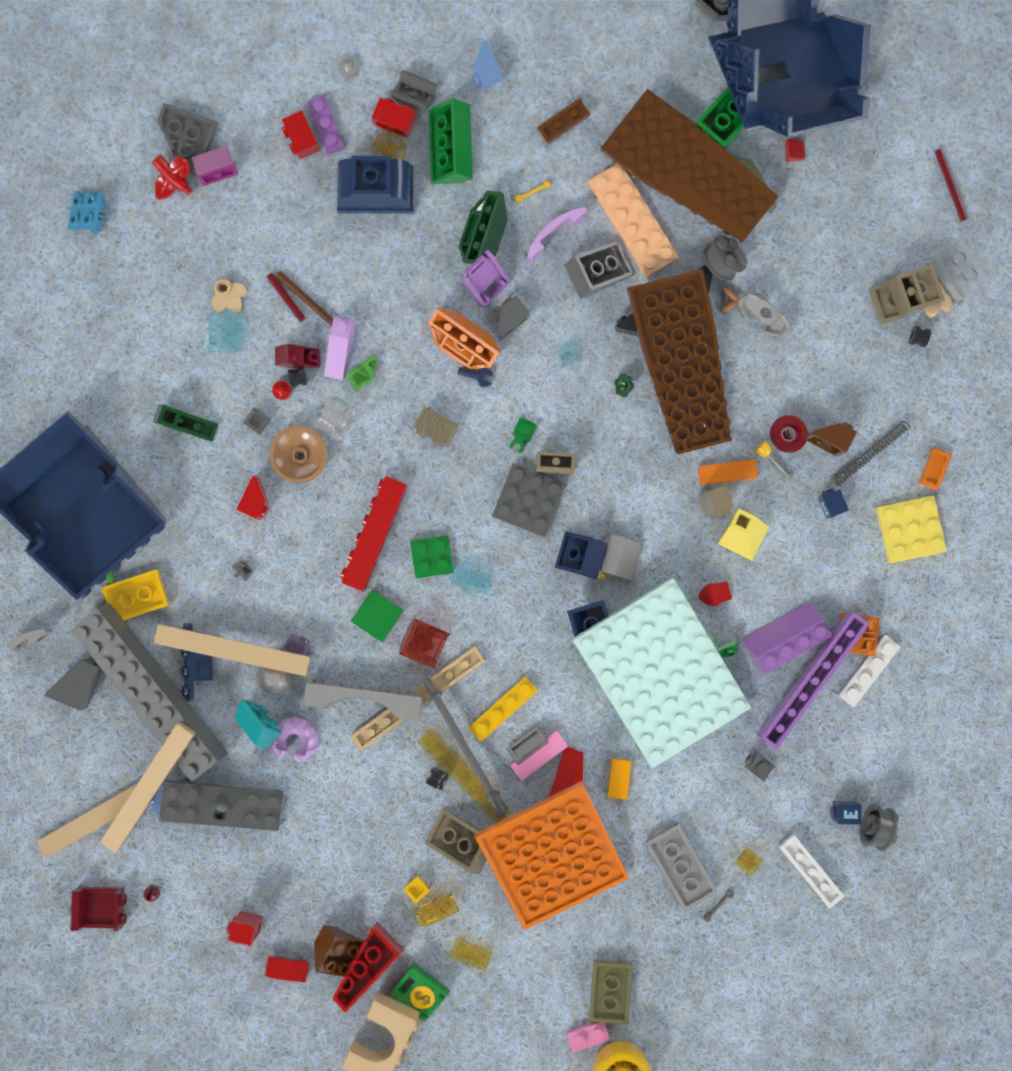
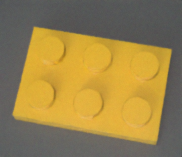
M159 569L101 587L106 603H110L124 621L170 606Z

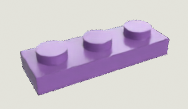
M325 95L307 101L326 155L344 150Z

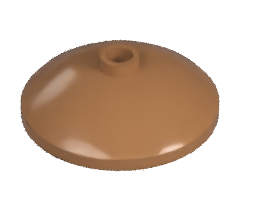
M291 426L282 430L274 438L269 456L274 471L281 478L292 483H306L315 479L323 471L327 463L328 451L325 441L315 430L306 426ZM299 453L304 454L303 459H298Z

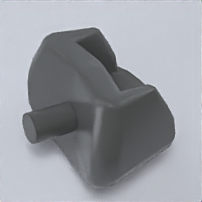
M242 560L232 566L237 571L234 575L235 578L241 575L242 579L247 581L253 573L251 567Z

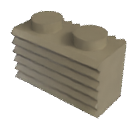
M426 407L423 408L414 425L417 435L425 439L429 436L434 439L433 443L440 447L444 445L448 447L459 428L458 424Z
M538 451L536 456V472L574 474L576 454H564L563 452L556 454L555 452L548 453L546 451L544 453V451Z

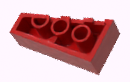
M378 922L372 926L367 938L332 997V1000L345 1013L404 951L398 942Z

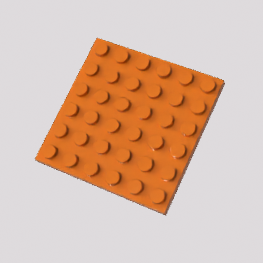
M582 781L475 833V838L524 930L629 879Z

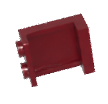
M77 887L74 889L71 896L70 931H79L82 928L113 929L114 932H118L123 928L127 920V915L124 913V906L127 903V894H124L125 888Z

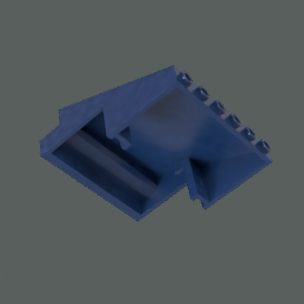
M69 411L64 413L0 468V514L29 540L24 551L76 600L81 596L85 598L92 591L91 588L95 584L100 585L107 578L106 575L110 571L114 573L118 570L125 558L127 560L132 558L136 553L135 550L140 545L142 547L147 545L154 533L159 534L166 527V518L87 425L84 427Z

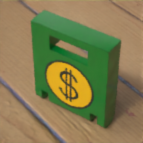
M414 962L389 992V996L396 1001L419 1011L418 1017L423 1021H427L429 1016L445 1000V997L450 994V990ZM408 977H411L415 981L405 992L406 988L403 986V983Z

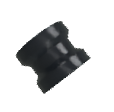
M914 326L910 332L908 343L911 345L919 344L920 347L925 348L930 340L931 330L927 328L923 330L919 326Z
M299 367L298 370H288V377L292 388H297L298 385H308L304 367Z
M432 767L430 770L431 775L425 782L436 789L443 790V783L448 779L449 775Z

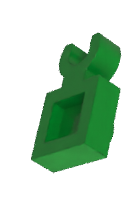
M520 417L512 433L513 436H516V439L511 441L509 448L512 449L514 444H519V453H521L524 449L523 442H530L537 424Z

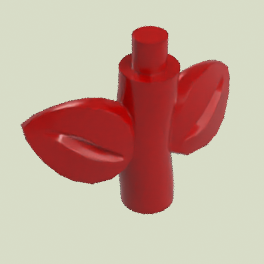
M160 154L152 161L151 164L161 174L155 182V196L157 200L170 197L175 192V188L179 192L183 191L187 196L193 192L188 186L189 182L184 179L190 174V165L186 158L182 156L174 157L169 164Z

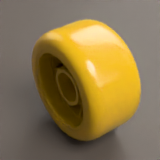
M615 1041L604 1046L597 1053L592 1067V1071H652L645 1053L638 1046L627 1041Z

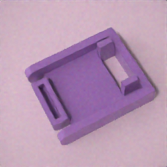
M489 250L484 252L486 257L481 255L465 270L467 276L463 274L459 276L475 300L483 308L511 283ZM496 280L497 283L486 294H484L483 291H485Z

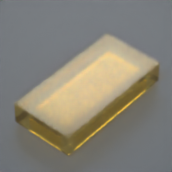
M456 937L449 957L486 971L493 951Z

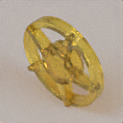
M382 133L372 143V156H375L374 149L377 146L382 151L380 156H391L392 159H396L395 154L397 150L403 148V154L400 159L404 160L406 157V144L403 138L396 133ZM388 136L387 142L384 144L377 143L381 138ZM391 136L399 139L402 144L395 145L392 143Z

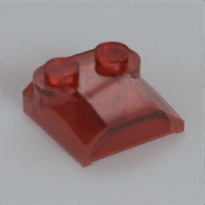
M414 618L402 639L399 654L435 669V664L450 633Z

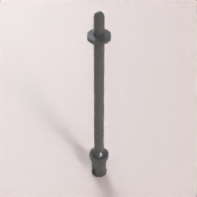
M429 678L424 679V685L431 695L427 700L435 702L487 793L486 801L490 802L497 817L502 816L508 809L500 798L501 794L492 788L440 696L443 694V691L437 692Z

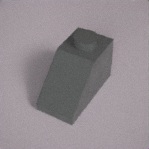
M517 296L509 297L502 303L498 333L500 340L504 339L530 318V312Z

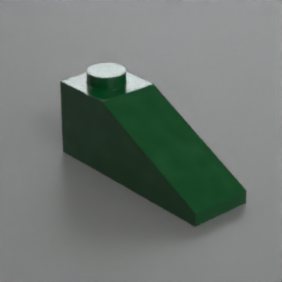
M158 404L153 423L210 442L213 441L218 426L217 423L163 404Z

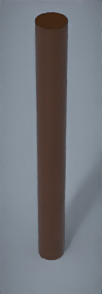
M279 271L276 277L332 327L334 318L283 272Z

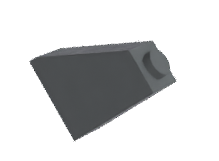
M92 657L79 660L45 693V697L78 710L87 709L102 673L101 667Z

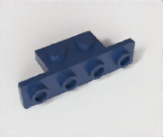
M183 623L181 629L193 631L192 623ZM181 649V656L184 658V666L181 668V674L184 678L182 695L187 701H194V681L213 680L212 656Z

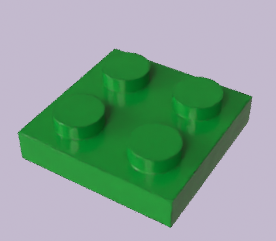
M448 535L410 541L415 579L454 573Z

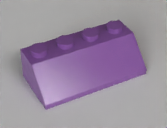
M807 602L747 636L742 641L759 671L766 675L833 637L824 619Z

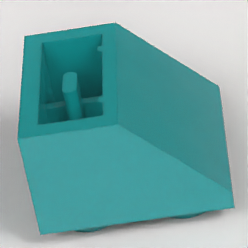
M242 699L239 702L235 720L256 747L266 749L282 734L278 729L279 724L273 718L270 719L267 715L268 710L262 704L257 705L252 700Z

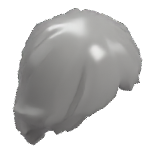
M265 667L258 668L256 683L268 693L280 694L287 690L291 684V673Z

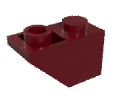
M294 344L275 347V366L285 368H320V349Z

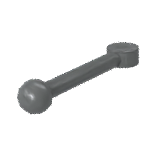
M727 890L724 898L709 914L704 916L705 922H710L711 917L725 901L734 896L732 890Z

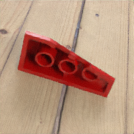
M570 747L564 749L547 798L581 781L583 783V752Z

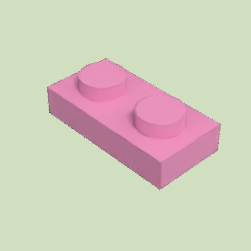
M593 1022L567 1031L573 1053L610 1040L605 1023Z

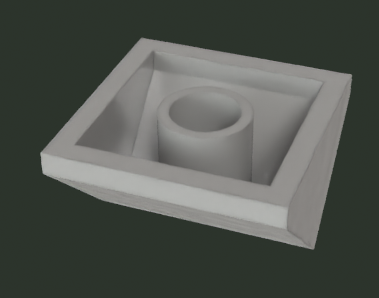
M606 533L604 542L607 543L599 571L632 581L643 544L625 537Z

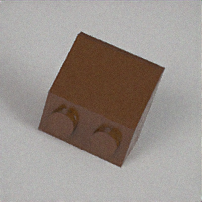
M837 423L808 433L807 441L837 457L848 451L857 431L848 423Z

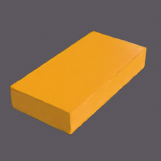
M612 758L608 798L627 800L631 760Z

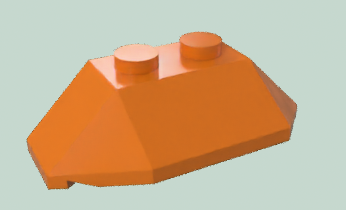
M438 307L428 323L437 347L467 369L491 368L501 352L492 335L460 313Z

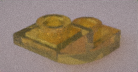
M448 893L434 898L430 903L416 907L413 912L421 928L457 913L459 908L452 894Z

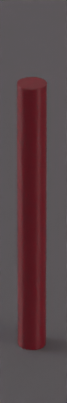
M942 148L935 151V155L960 221H965L968 219L967 213Z

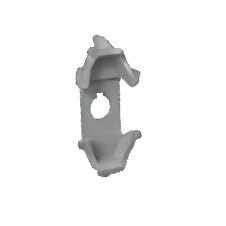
M740 290L738 306L742 311L741 318L747 320L749 319V312L753 313L770 327L764 331L763 334L765 336L773 335L783 338L792 333L793 329H790L786 313L779 311L765 300L760 293L752 294L749 291L744 293L743 290ZM764 307L769 308L772 316H763L761 309Z

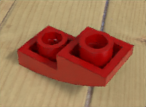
M268 956L264 976L306 983L309 962L305 960H292L287 957Z

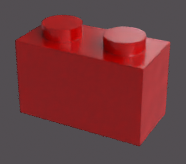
M379 98L371 119L374 126L408 139L416 120V114L410 106L398 105L389 98Z
M302 110L281 119L284 124L281 129L285 138L289 137L292 142L289 144L293 155L297 154L301 160L320 151Z
M240 911L227 926L226 934H229L227 941L251 947L259 936L263 916Z

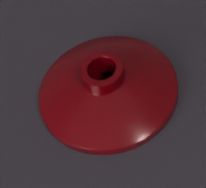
M784 415L773 422L770 428V438L773 445L780 451L793 453L799 451L806 444L808 430L800 418L793 415ZM788 430H793L794 435H789Z

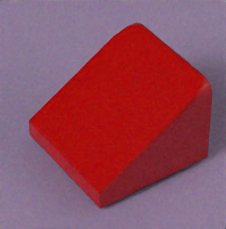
M793 139L785 141L786 162L806 159L803 141Z

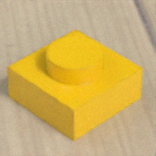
M419 875L403 888L404 892L415 904L431 890Z

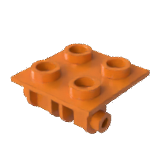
M840 613V621L846 613ZM859 615L870 624L849 653L876 656L880 618Z

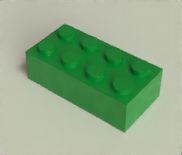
M758 76L759 82L766 83ZM728 87L695 123L725 150L745 129Z

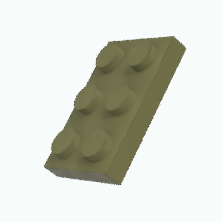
M593 960L589 1008L590 1022L628 1025L632 963Z

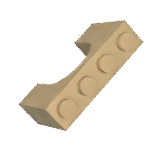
M377 991L366 1018L386 1027L392 1033L395 1045L387 1051L377 1052L353 1041L341 1068L346 1071H394L395 1065L399 1066L403 1059V1049H408L412 1038L410 1035L412 1031L416 1033L420 1021L418 1016L420 1012Z

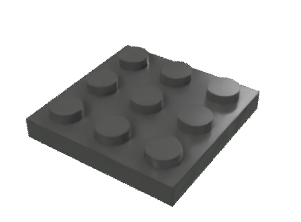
M513 463L492 517L545 537L566 484Z

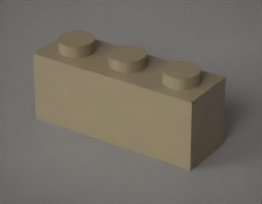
M727 485L698 496L705 517L711 516L712 519L729 514V509L734 508Z

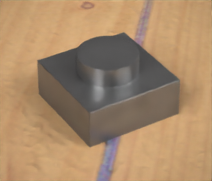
M253 408L243 423L260 435L271 419Z

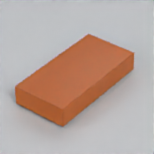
M932 448L918 483L938 490L952 455Z

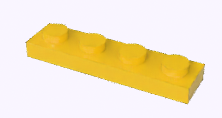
M524 676L473 722L468 729L482 742L538 691L537 688Z

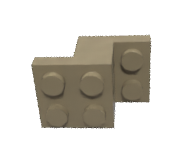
M933 264L897 275L887 283L868 289L880 325L916 314L926 307L945 301Z

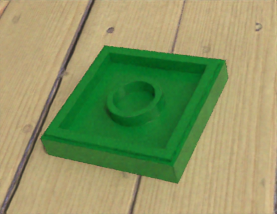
M372 589L350 622L383 643L404 610Z

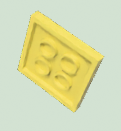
M934 496L876 508L889 564L947 552Z

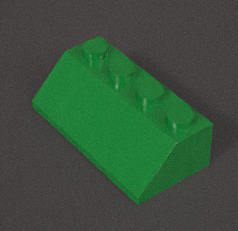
M453 98L428 110L431 184H457L473 179L470 104Z

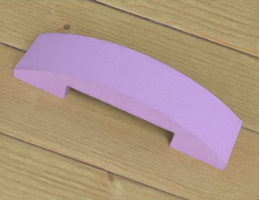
M584 207L568 211L545 226L532 243L527 256V262L531 264L544 252L542 244L566 223L573 228L587 216L588 210Z

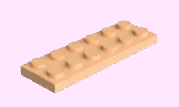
M616 164L588 181L589 187L645 278L679 259V256L623 167Z

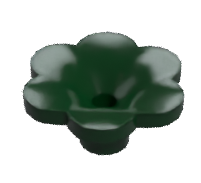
M621 373L614 383L616 394L622 397H627L634 387L631 377L626 376L624 373Z

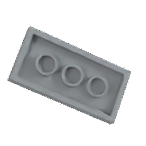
M679 823L645 841L646 846L684 912L718 893Z

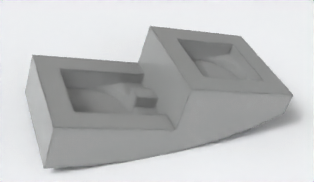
M40 629L30 631L16 637L6 645L10 650H18L28 641L30 644H38L50 635L53 630Z

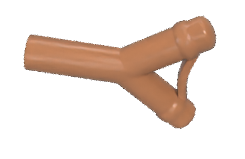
M728 286L723 288L725 303L721 307L722 313L729 312L737 307L739 303V296ZM728 297H730L733 301L727 304Z

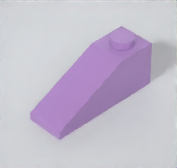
M334 317L329 336L325 377L339 380L344 378L356 326L352 320Z

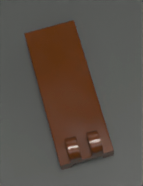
M579 98L537 128L546 143L550 144L591 115L581 98Z

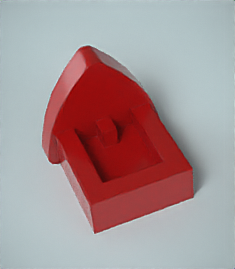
M728 581L707 584L700 591L698 599L709 606H718L721 602L732 600Z

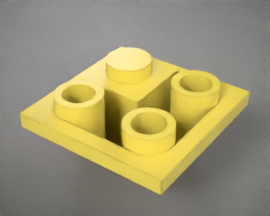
M739 508L735 509L718 544L753 561L769 526L757 517Z

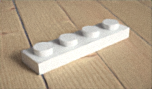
M883 635L877 642L876 656L867 655L837 695L849 705L855 707L901 646L887 635Z
M794 834L778 846L829 909L844 897L842 892Z

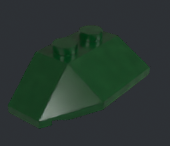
M486 191L484 197L470 210L458 245L463 263L472 265L481 255L486 257L484 253L486 250H489L493 256H496L508 221L503 192Z

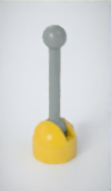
M766 440L754 450L761 457L768 456L785 475V479L790 480L792 478V474L787 472L771 455V446Z

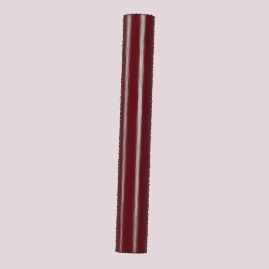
M268 274L267 279L300 323L304 321L306 317L274 274Z

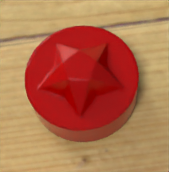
M277 381L272 387V393L279 400H287L292 395V387L286 381Z

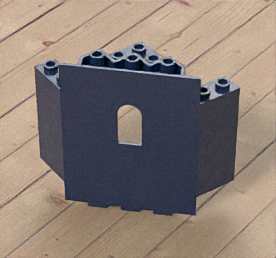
M727 0L728 19L726 25L728 32L708 36V39L746 133L768 128L789 138L869 117L870 98L858 94V91L863 85H866L871 24L837 14L826 16L824 12L817 13L818 0ZM783 62L790 77L769 83H761L758 81V68Z

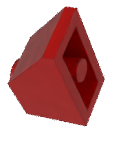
M252 475L236 510L261 521L268 514L269 508L267 506L269 502L261 479Z

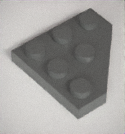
M163 103L157 121L165 135L166 141L174 157L182 156L186 158L190 165V174L197 176L192 157L208 152L218 123L217 121Z

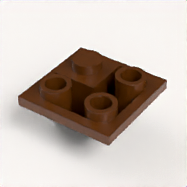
M323 925L314 942L315 971L321 974L344 977L359 952L363 941L338 927Z

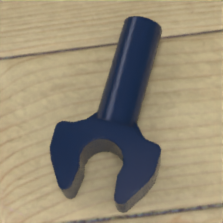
M460 367L458 370V375L476 379L479 387L491 386L490 382L482 379L484 375L494 376L493 372L488 368H483L479 372Z

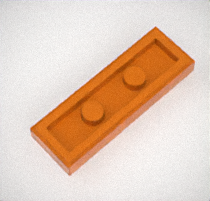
M755 459L698 466L700 486L758 478Z

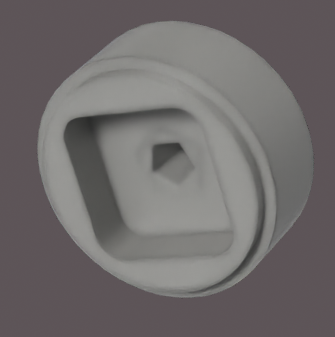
M343 58L339 63V71L344 78H353L358 73V66L353 58Z

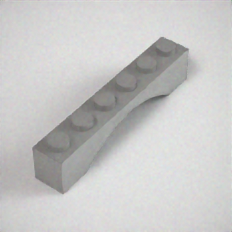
M314 679L313 683H306L303 706L328 708L334 703L345 699L366 698L383 704L400 719L421 721L424 697H419V693L408 692L407 695H400V690L392 689L385 693L381 692V688L376 687L362 690L361 685L351 684L350 688L343 687V683L332 682L330 686L324 685L325 681Z

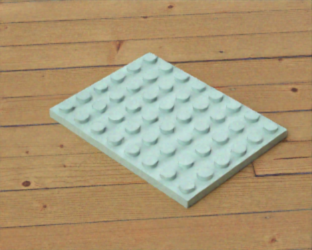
M673 577L572 638L652 768L751 709Z

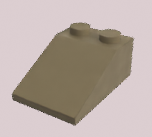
M443 809L425 844L469 873L480 874L487 861L475 838V833L482 829Z

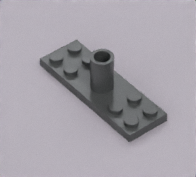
M165 780L159 821L278 831L283 791ZM223 807L226 811L220 812L216 808Z

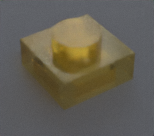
M748 847L745 848L735 861L739 867L751 876L763 862Z

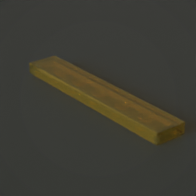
M432 728L417 742L496 823L506 819L513 812L503 801L508 811L502 816L497 817L490 802L486 801L487 793L475 772Z

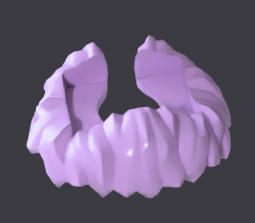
M294 716L293 718L283 719L282 722H278V729L282 734L271 744L272 750L277 756L283 758L287 753L286 740L291 734H296L301 738L300 747L293 753L295 761L304 762L309 759L310 755L316 752L319 747L318 731L306 719Z

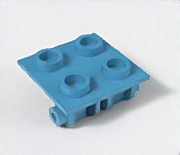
M102 192L74 193L68 223L69 230H91L92 233L99 234V231L102 230L103 222L100 220L104 219L99 214H105V205L107 203Z

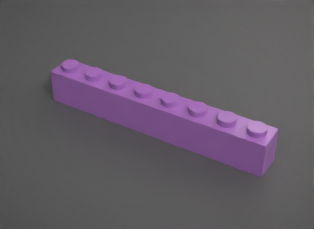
M847 611L833 630V637L825 641L758 732L757 736L776 750L780 747L869 626V622L855 612Z

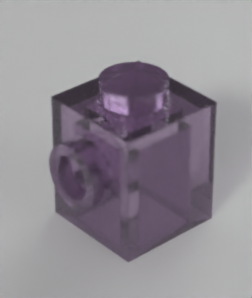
M295 634L290 635L281 649L282 651L310 657L313 654L311 652L313 648L310 645L311 641L302 635L300 638Z

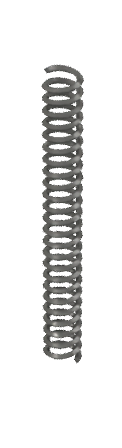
M901 421V424L899 423L898 426L887 433V436L885 435L884 438L878 440V443L872 445L869 450H866L863 455L861 454L852 464H849V467L847 466L846 469L840 471V474H837L831 480H834L838 486H841L836 480L838 478L844 484L843 480L847 481L846 478L849 479L852 473L855 474V471L858 472L861 466L867 465V462H870L869 458L873 460V457L879 455L878 451L882 453V450L888 448L887 445H890V442L893 443V440L896 441L899 435L902 436V433L905 434V431H908V428L903 423L907 424L909 429H911V426L907 422Z

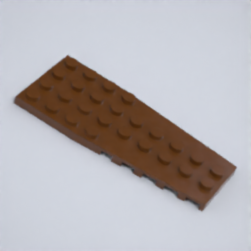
M646 89L600 148L602 153L644 184L660 194L672 198L678 205L685 206L691 210V213L696 216L698 214L706 219L707 223L719 227L728 236L730 234L738 239L740 243L745 241L778 198L775 192L693 121L649 89Z
M699 269L627 287L640 347L675 453L682 454L732 441L729 429L730 420L726 409L727 400L725 399L723 389L725 386L721 375L722 366L718 355L719 346L716 326L703 270Z

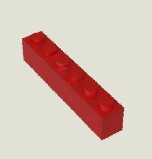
M385 476L384 480L380 479L377 490H379L377 497L372 498L369 506L372 508L370 514H366L362 525H364L363 531L357 534L355 550H351L347 560L350 562L348 567H344L341 572L342 584L365 592L408 488L407 484Z

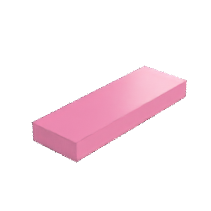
M557 730L546 737L549 743L520 765H517L515 761L510 764L521 781L568 747Z

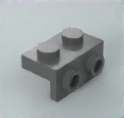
M402 70L400 80L394 88L391 98L427 112L435 98L437 85L434 82Z

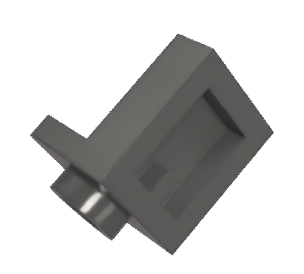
M756 751L754 754L750 753L745 759L746 764L744 767L762 781L766 780L775 767Z

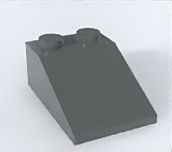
M618 240L575 255L564 264L580 299L595 294L634 275Z

